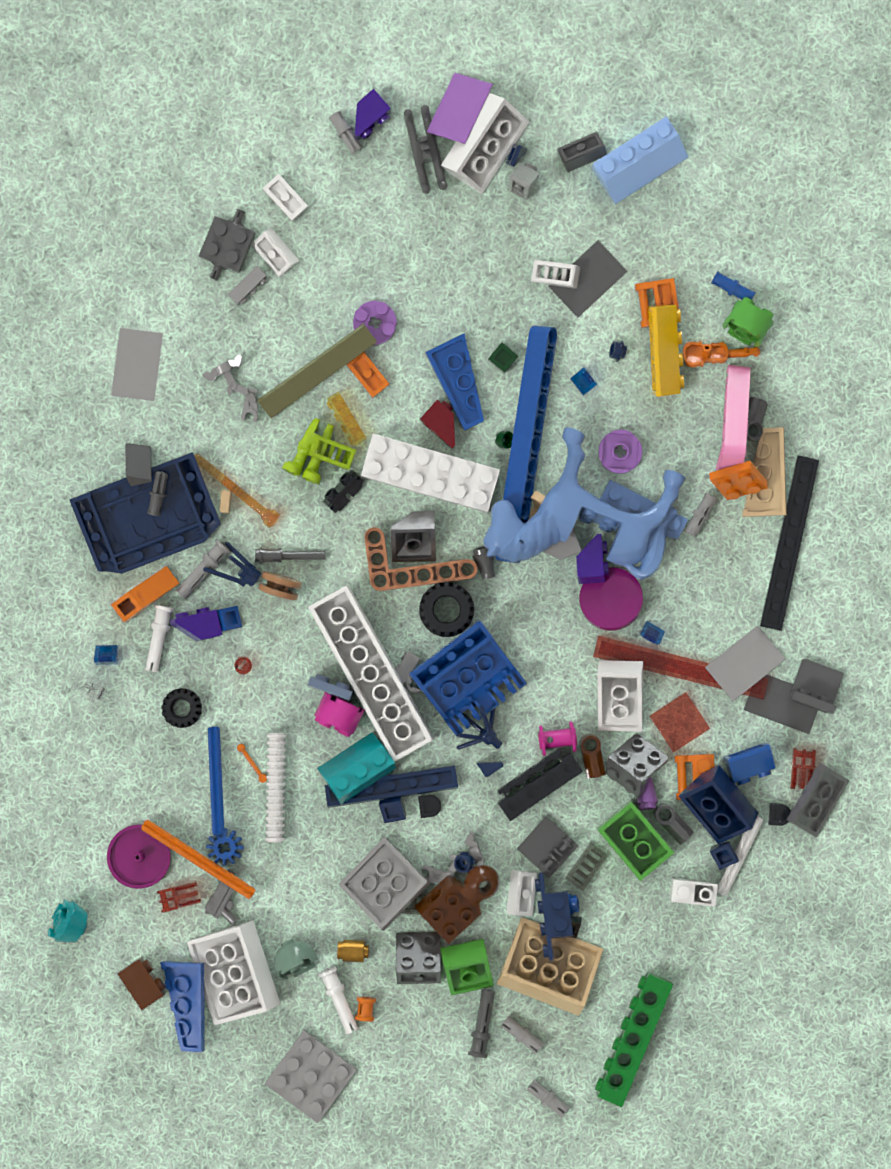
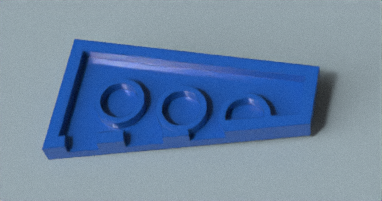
M162 961L160 964L166 977V990L168 989L170 994L171 1011L174 1012L176 1020L174 1024L180 1050L185 1052L205 1051L204 963Z

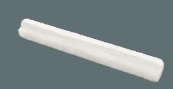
M757 816L753 829L743 833L735 849V853L740 861L726 868L718 884L717 893L723 896L728 895L763 823L761 817Z

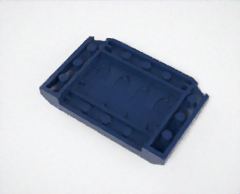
M193 452L152 467V482L130 486L125 477L69 500L99 572L123 574L205 542L221 524ZM157 471L168 474L165 489L167 497H164L161 516L147 513L151 497L149 492L153 490Z

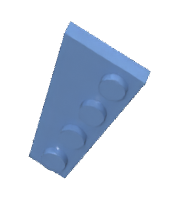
M609 480L600 498L606 504L629 513H642L656 505L655 502L612 480ZM677 514L668 525L666 537L678 539L688 519Z

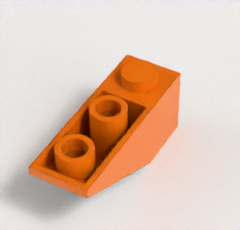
M165 566L112 603L111 606L122 621L127 623L180 583L169 568Z

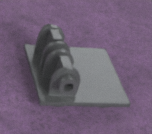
M545 816L517 847V850L550 878L579 845Z

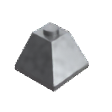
M435 511L411 512L391 526L392 562L436 561Z

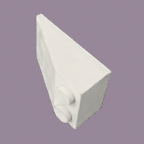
M599 660L597 671L598 731L642 732L643 661Z

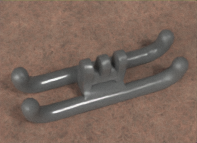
M423 105L421 107V115L426 136L420 137L418 141L413 114L410 109L404 111V119L422 193L429 194L430 187L424 163L433 162L439 189L446 190L447 183L443 167L441 166L442 162L436 137L434 134L427 133L432 121L430 110L427 105Z

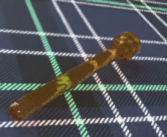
M200 454L194 455L198 465L261 515L263 523L268 528L275 524L280 517L277 511L269 508L266 509Z

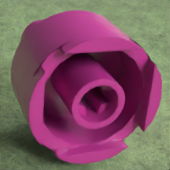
M325 692L314 714V720L329 729L331 726H335L334 729L338 733L350 738L351 734L355 733L365 709L353 706V703Z

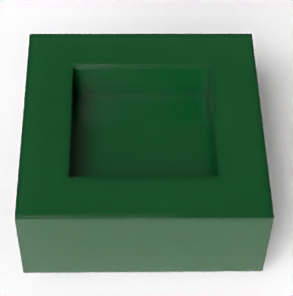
M501 342L488 360L505 374L519 356Z

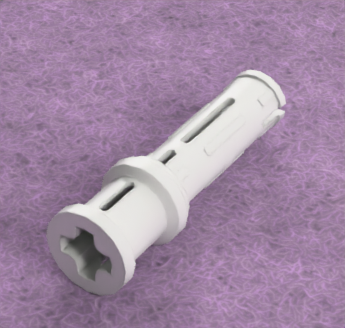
M155 604V619L151 623L153 634L145 670L150 671L152 668V672H159L165 635L170 630L169 621L174 608Z
M330 967L321 971L318 975L324 981L327 989L325 991L326 995L331 996L345 1033L349 1034L352 1033V1030H358L359 1027L343 993L345 986L338 978L336 973L337 967Z

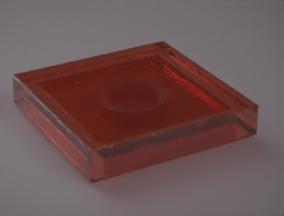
M686 692L649 715L673 753L710 729Z

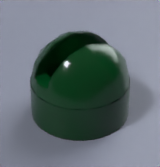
M510 431L498 432L495 440L496 445L504 449L511 448L513 434Z

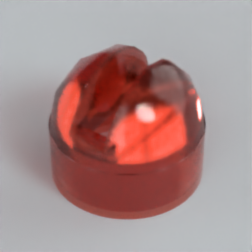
M241 656L235 660L234 668L239 674L244 675L251 671L252 662L248 657ZM246 660L247 662L239 669L238 666Z

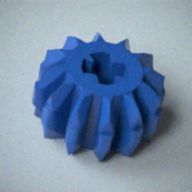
M224 828L225 833L223 836H216L218 839L213 836L208 838L214 844H208L206 848L214 850L208 854L209 858L216 855L217 858L214 862L217 864L222 859V865L226 866L227 858L232 864L236 862L233 855L241 858L242 854L236 850H243L244 845H237L242 840V837L234 840L235 830L228 836V829ZM228 842L230 844L228 847H231V850L222 852L220 850L222 847L219 846L220 843Z

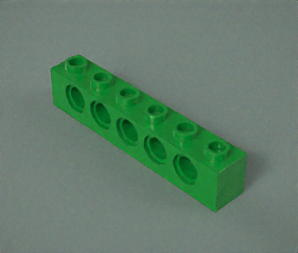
M647 972L646 976H641L637 986L640 989L638 996L632 997L629 1008L632 1009L629 1017H624L620 1029H623L620 1038L616 1037L613 1042L612 1049L615 1051L612 1058L608 1057L604 1064L605 1075L603 1079L599 1077L596 1083L595 1090L597 1091L598 1098L623 1107L673 987L672 982ZM648 992H653L656 995L652 1003L644 1001V996ZM637 1014H647V1020L641 1024L635 1021ZM631 1033H636L639 1036L638 1041L634 1044L627 1042V1037ZM621 1054H628L630 1056V1061L627 1064L618 1062ZM614 1074H619L622 1080L619 1084L614 1085L610 1083V1077Z

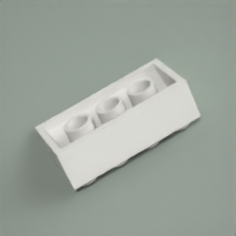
M489 93L466 143L463 144L456 141L441 166L452 176L478 193L483 194L510 153L512 146L516 144L529 124V121L506 99Z

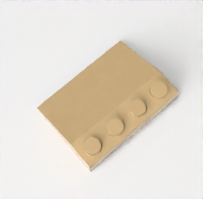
M521 917L496 984L579 1016L585 1007L603 948L573 937L551 939L554 961L549 963L548 958H544L543 945L546 944V936H541L540 924Z

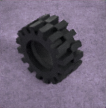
M175 689L169 692L163 699V704L161 705L162 715L165 717V721L173 727H189L198 721L202 713L200 698L189 689ZM180 699L186 700L190 704V712L184 717L176 715L173 709L175 702Z

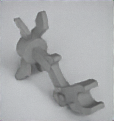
M240 354L235 356V360H228L213 368L211 373H203L202 376L211 381H214L217 376L223 374L228 383L227 392L229 395L234 390L246 396L241 419L245 421L246 414L250 412L254 415L253 422L257 421L258 403L255 397V393H258L257 389L253 387L245 388L236 384L229 371L233 367H240L242 363V356Z
M471 831L465 840V844L469 846V855L473 856L475 863H477L476 866L484 865V858L478 843L474 840L475 834ZM457 855L449 856L453 863L447 872L430 865H423L422 869L429 871V876L425 877V879L430 883L438 884L446 876L455 878L454 860Z

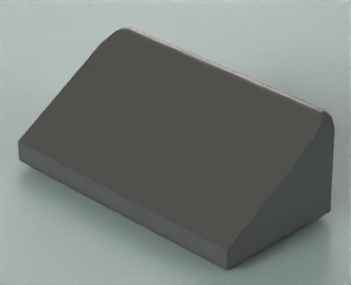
M598 132L557 148L567 172H571L607 155L605 145Z
M132 443L125 444L126 478L130 486L152 482L151 447Z

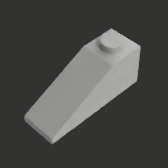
M520 163L509 177L507 190L527 200L539 178L540 173L537 172V168L529 163L525 165Z

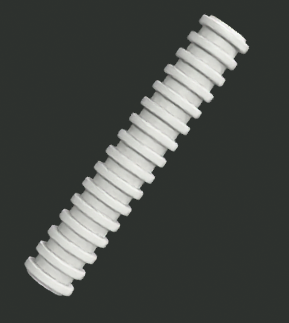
M284 733L267 734L269 741H267V744H269V748H267V751H269V755H267L269 762H266V765H269V768L266 769V772H268L266 779H268V782H266V786H268V789H266L268 796H266L268 803H266V806H268V810H266L268 817H265L268 823L265 824V827H267L265 841L282 842L285 841L283 834H285V831H283V827H285V824H283V820H285V817H283L285 810H283V807H285V803H283L285 796H283V793L286 790L283 789V786H286L284 779H286V776H284V772H286V769H284V765H286V762H284V758H286V755H284L286 741H284V738L287 735Z

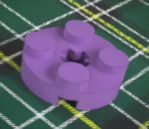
M366 302L354 314V330L364 323L377 341L374 345L387 342L395 333L397 326L396 315L385 302ZM372 317L381 320V324H378L379 328L374 329L373 326H369V321L371 322L370 319Z
M614 430L607 434L600 442L598 456L604 468L612 473L624 474L633 470L642 458V445L631 432L627 430ZM617 446H623V450H626V455H622L623 458H618V455L614 453V449H618Z

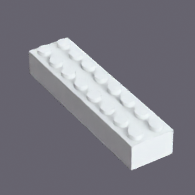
M346 585L309 606L311 614L393 761L434 739L350 586Z

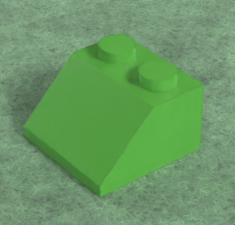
M484 939L440 948L451 996L494 986Z

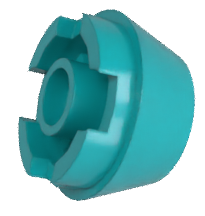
M64 899L63 904L59 903L51 919H54L53 929H48V936L54 938L55 942H77L86 931L87 912L73 900L67 901Z

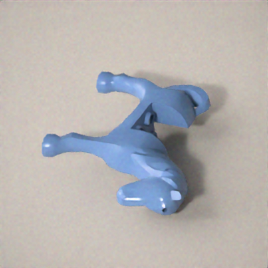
M564 428L562 438L567 446V461L558 483L550 489L542 500L537 513L525 524L518 518L513 504L508 500H500L493 505L491 526L488 528L483 540L488 550L487 556L496 555L501 559L511 562L529 560L547 550L551 545H556L559 541L566 542L579 516L578 519L581 522L599 524V529L605 532L617 530L606 560L626 567L635 578L640 580L652 576L658 570L664 555L667 528L677 515V510L673 507V504L678 499L679 489L685 481V476L676 471L665 470L662 477L665 488L655 506L642 513H629L618 510L593 496L578 484V470L585 458V453L581 448L585 436L574 428ZM641 562V565L639 567L634 566L637 563Z

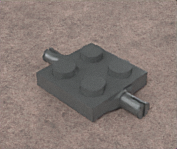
M237 209L233 221L214 216L199 253L200 258L210 261L214 265L209 278L218 281L222 269H230L240 273L256 234L255 231L245 228L241 224L246 213L245 211Z

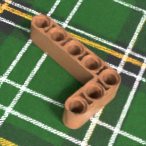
M376 527L368 529L365 533L370 583L377 591L469 580L477 573V565L470 559L389 570L384 533ZM371 532H378L381 535V540L378 543H370L368 537ZM376 553H380L384 557L383 563L378 566L374 565L371 561L372 556ZM466 563L471 564L474 568V572L469 576L461 572V567ZM444 566H448L452 570V575L447 579L442 578L439 574L440 569ZM422 569L430 572V578L425 582L418 579V572ZM398 573H407L409 579L406 584L397 583L396 576ZM378 575L385 576L387 579L386 585L384 587H377L374 583L375 577Z

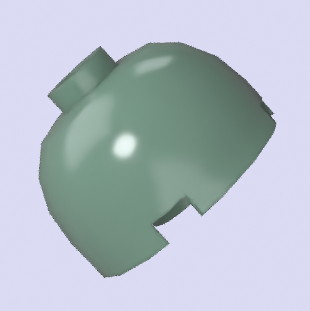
M293 939L282 943V948L277 951L274 957L275 971L280 980H288L287 975L295 974L294 977H297L313 969L316 966L314 962H320L317 954L309 944L302 941L294 942Z

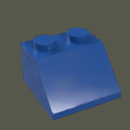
M762 743L723 757L731 780L734 783L737 782L738 785L750 782V777L758 775L759 778L772 774L771 770L775 769L771 747L768 743Z

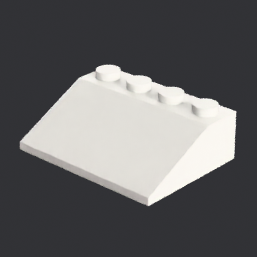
M253 920L187 941L193 962L204 963V996L214 1025L266 1012L281 1004Z

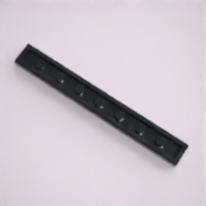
M797 456L786 504L787 515L784 516L760 621L761 627L782 631L819 460Z

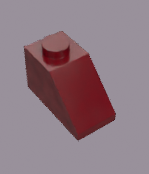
M436 400L420 418V421L453 450L455 447L454 414L451 412L453 408L444 400L442 402Z

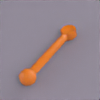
M239 744L237 750L243 753L258 774L259 781L262 783L266 782L267 775L262 774L245 750V745Z

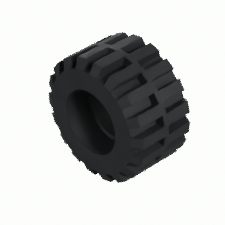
M437 583L430 587L422 596L419 605L420 618L424 626L431 633L441 637L456 636L466 630L473 619L474 603L472 597L465 588L456 583ZM446 596L454 598L460 606L459 616L449 623L439 621L434 614L436 601Z

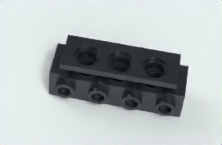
M559 748L497 790L500 795L503 793L505 796L497 803L509 821H512L583 772L570 752L561 758L559 755L562 753ZM560 759L559 763L544 772L543 769L553 761ZM540 771L543 773L526 785L525 781ZM522 783L524 784V787H522L509 797L507 796V793L512 791V789L518 787Z

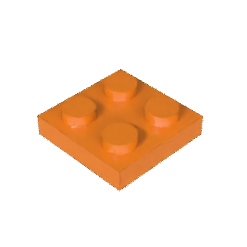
M751 461L709 473L710 481L727 500H735L741 496L755 494L761 490L768 489L767 480Z

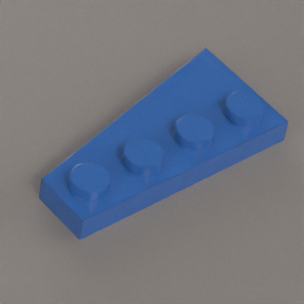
M465 333L425 352L463 430L466 431L484 422Z

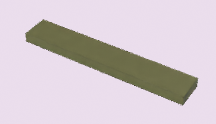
M363 323L257 400L268 416L273 418L377 343L376 339Z

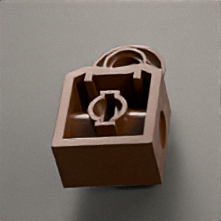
M481 865L469 871L464 885L460 880L446 876L414 907L424 920L450 944L481 915L479 903L482 900L489 899L497 892L500 884L499 875L492 867ZM483 881H488L486 886L479 888Z

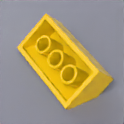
M676 305L648 306L653 395L659 397L681 394L680 388H684V376L680 375L679 367L683 366V355L679 353L678 345L682 344V333L677 329V323L681 322L680 309H676Z

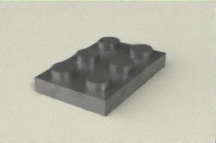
M819 763L796 805L791 810L787 821L817 838L849 780L826 765Z

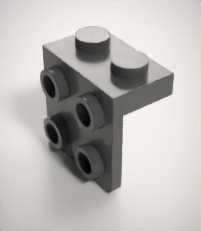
M635 734L608 756L605 773L611 780L623 786L627 792L639 798L644 794L647 779L667 763L668 756L643 737Z

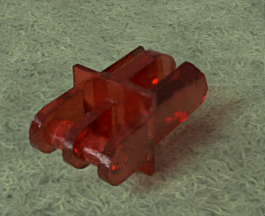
M793 748L790 789H795L797 768H799L798 788L804 789L806 769H808V784L815 768L816 750L810 752L806 751V749L799 751ZM796 757H801V764H796ZM806 758H811V765H805Z
M197 881L156 891L160 895L161 900H159V903H162L163 907L161 913L202 903L201 898L180 903L181 899L198 895V890L182 894L177 892L197 886ZM171 891L173 897L167 898L166 892ZM174 900L175 906L169 907L168 901Z

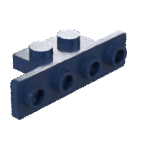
M543 872L538 874L539 879H535L536 892L541 894V900L537 901L538 912L543 914L544 922L540 923L541 936H546V944L543 945L544 958H548L549 963H553L551 939L573 937L568 891L546 894Z

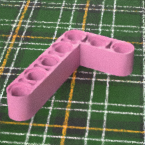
M728 365L727 367L728 377H726L722 447L716 470L743 463L745 459L750 367Z

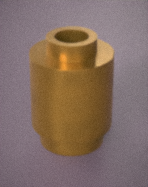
M344 939L343 942L338 941L337 959H342L343 962H364V958H369V945H365V940Z

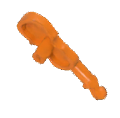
M702 341L688 342L683 347V361L686 366L691 368L703 367L708 362L723 364L728 358H745L750 355L758 357L761 352L758 347L728 349L727 345L723 342L705 345L702 344Z

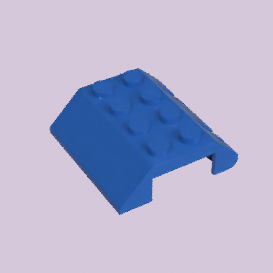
M480 620L409 673L456 736L457 733L464 732L456 720L460 719L466 729L471 727L470 722L462 715L467 709L479 721L482 717L474 708L476 705L478 708L483 706L487 715L499 706L492 693H495L502 703L506 700L504 694L497 688L503 682L512 694H515L517 690L511 684V679L519 689L527 685L526 681Z

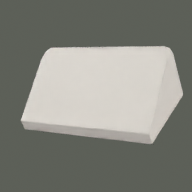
M272 228L265 230L251 244L279 278L299 262L298 258Z
M511 870L507 914L533 916L537 872Z

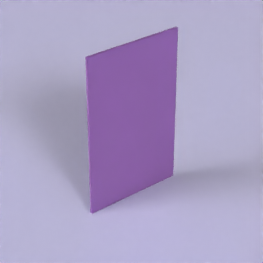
M454 73L428 127L427 133L465 144L493 84Z

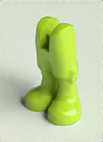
M314 418L302 440L298 442L296 456L292 461L284 462L282 470L300 477L316 435L315 433L318 430L320 419ZM328 423L322 437L331 440L334 429L332 424ZM322 441L319 442V445L317 447V454H320L322 445L324 443ZM329 444L327 445V448H326L325 453H324V456H325V457L328 455V453H327L328 451H327V450H328ZM311 456V460L301 478L319 485L322 477L318 471L322 460Z

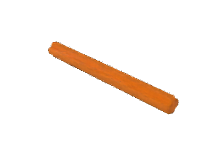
M146 820L142 824V831L247 899H251L254 895L255 888L150 820Z

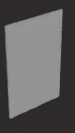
M120 328L111 396L154 401L163 333Z
M756 626L705 668L729 698L734 701L786 659L760 627Z

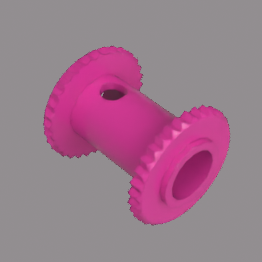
M572 721L569 722V728L543 732L542 725L539 726L538 739L543 756H546V749L572 746L573 752H576L577 736ZM548 737L553 738L551 743L547 742Z

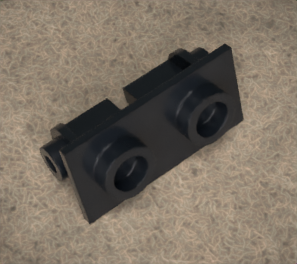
M351 469L350 472H345L340 477L339 484L335 488H331L326 492L325 499L322 502L336 514L337 511L340 512L350 501L345 494L348 492L354 497L363 487L362 484L365 481Z

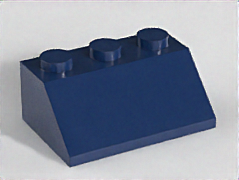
M720 765L703 772L679 795V798L717 844L753 829L758 816V811Z

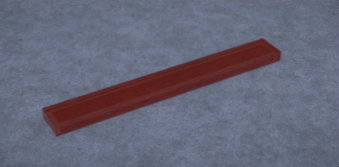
M602 636L597 638L593 654L595 658L610 661H643V670L722 689L705 668L710 663ZM763 677L742 695L764 700L769 678Z

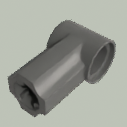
M749 398L747 441L759 440L763 434L761 424L768 406L767 402L763 399Z
M659 804L654 809V818L679 845L687 841L694 833L668 804ZM667 808L670 815L667 819L661 820L659 812Z

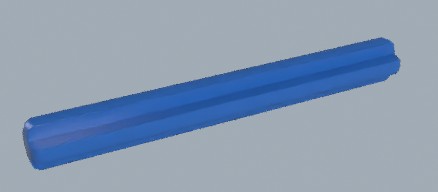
M209 727L208 752L212 833L218 836L225 833L219 727Z

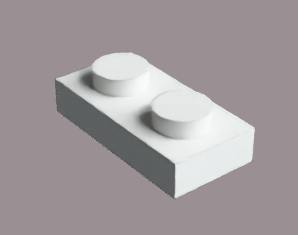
M279 174L263 187L265 193L292 222L308 208V205Z

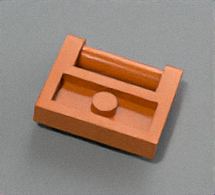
M674 278L635 284L642 315V321H640L641 328L649 327L647 290L653 289L655 306L676 305V309H679Z
M714 754L674 756V760L677 762L678 778L676 800H681L679 795L687 788L686 762H692V779L694 781L703 772L715 767Z

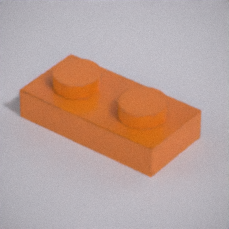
M365 352L346 364L372 398L390 385Z

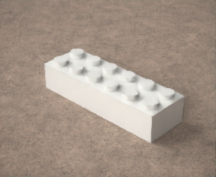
M373 434L361 477L488 513L500 469Z

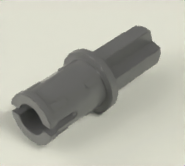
M157 471L155 474L153 490L149 492L151 497L147 513L150 515L161 516L164 497H167L165 489L168 474L165 472Z

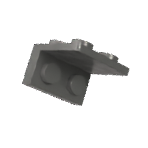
M802 659L788 700L827 714H834L836 705L833 704L844 673L813 661Z
M437 932L396 933L397 984L441 983L440 935Z

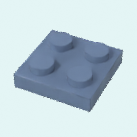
M316 674V677H310L308 686L351 700L354 691L349 690L350 685L339 681L334 685L329 683L330 678Z

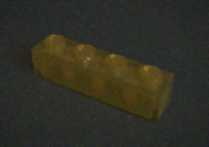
M339 391L328 397L326 404L330 410H334L335 414L333 415L337 422L340 420L342 423L340 427L344 433H348L350 444L357 446L367 440Z

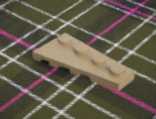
M784 427L763 428V434L757 446L754 466L767 480L768 489L761 490L755 494H747L742 517L787 515Z

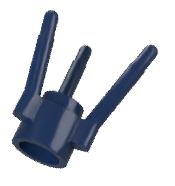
M225 542V545L239 560L233 556H230L229 559L241 568L238 572L240 579L207 567L203 568L205 572L236 582L242 587L246 584L252 587L261 575V572L255 569L256 567L248 562L229 542Z

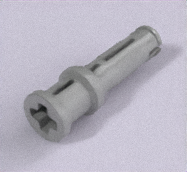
M216 539V544L211 550L203 554V560L176 589L183 598L187 599L208 575V572L203 570L204 567L210 569L218 568L220 561L232 552L218 539Z

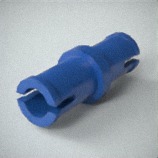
M717 271L711 284L728 292L727 295H733L740 300L744 297L752 300L756 293L739 284L740 281L736 279L734 281Z

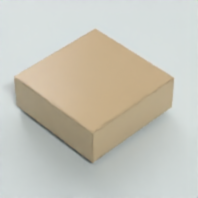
M223 490L221 493V513L230 514L231 491Z

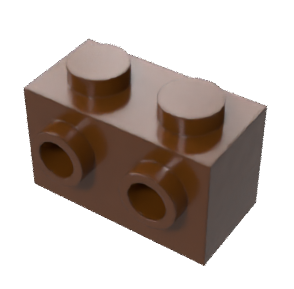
M142 957L117 973L141 1011L166 994L164 991L166 989L165 984L161 978L158 977L156 979L152 973L154 970L148 959L144 960Z

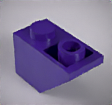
M372 89L357 102L355 136L357 140L368 138L374 132L373 128L378 123L383 125L390 119L391 108L375 89Z
M597 534L576 556L579 584L605 582V575H609L608 562H604V554H608L607 541L602 540V534Z
M209 607L197 609V614L189 615L188 612L175 614L176 619L170 620V624L195 641H202L222 635L217 610L210 611Z

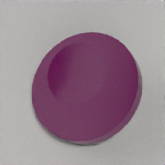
M609 567V575H605V582L582 585L579 603L581 611L589 623L602 630L615 631L629 626L638 618L643 607V592L638 580L631 573L620 568Z
M141 824L131 825L119 831L111 840L107 850V864L113 877L124 886L134 889L147 888L159 882L167 873L171 863L170 848L142 831Z

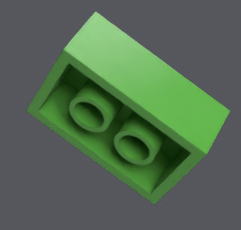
M628 801L596 828L640 881L674 854L673 850L631 801Z

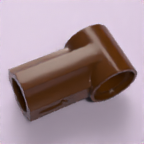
M593 734L583 735L579 741V746L582 751L587 779L606 775L600 740ZM587 739H594L596 742L595 747L591 750H587L584 747Z

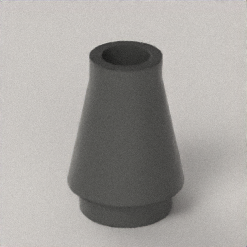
M485 546L474 549L472 557L481 573L482 579L495 577L494 556H487L488 550Z

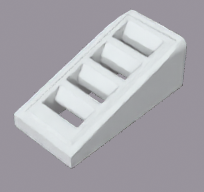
M534 260L531 282L576 289L580 267L573 264ZM541 266H545L543 278H539ZM550 267L554 268L552 279H549ZM559 269H563L561 280H558ZM568 270H571L569 281H567Z

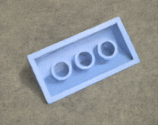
M666 116L594 162L592 170L614 204H617L687 159L688 155L677 131Z

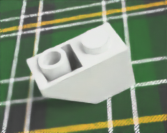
M671 878L669 900L677 903L715 907L718 884Z

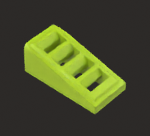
M316 434L308 455L349 470L356 449ZM322 441L324 443L322 445L320 454H317V447L319 445V442ZM329 444L331 445V447L329 449L327 457H325L324 453L327 448V445ZM335 447H337L338 450L335 459L333 460L331 459V457L333 455ZM342 450H344V451H345V454H344L343 460H342V462H338V461H339V458H340V456H341Z

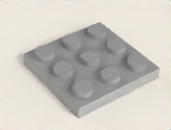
M384 837L338 885L384 931L430 883Z
M303 1030L267 1079L265 1085L318 1123L354 1075L357 1068L310 1033Z

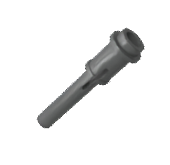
M260 547V549H255V562L262 564V562H282V560H325V551H282V548L262 549Z

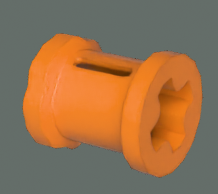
M358 996V1012L355 1015V1020L373 1022V1006L376 1003V998Z

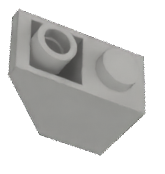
M572 529L566 542L559 541L556 545H551L542 553L562 560L582 550Z

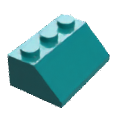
M371 732L319 766L317 770L342 805L395 770L396 766L382 743Z

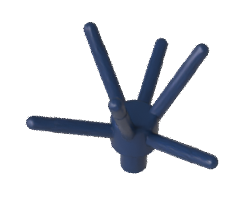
M483 706L479 707L485 728H481L471 718L462 713L464 718H467L470 722V725L480 733L479 736L457 733L459 738L473 739L458 745V750L484 742L486 745L491 744L496 749L501 747L502 742L496 737L497 733L493 731L495 709L490 712V719L488 721Z

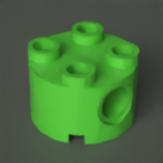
M744 297L742 301L738 300L735 302L732 312L723 322V328L728 327L727 333L748 346L751 343H755L754 347H759L764 341L767 331L773 326L772 318L774 315L767 309H760L755 306L751 299Z

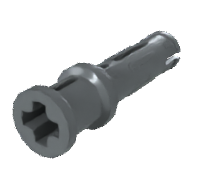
M481 989L476 1028L471 1033L473 1039L471 1050L468 1051L470 1056L487 1058L488 1056L486 1049L488 1040L491 1038L488 1030L495 991Z

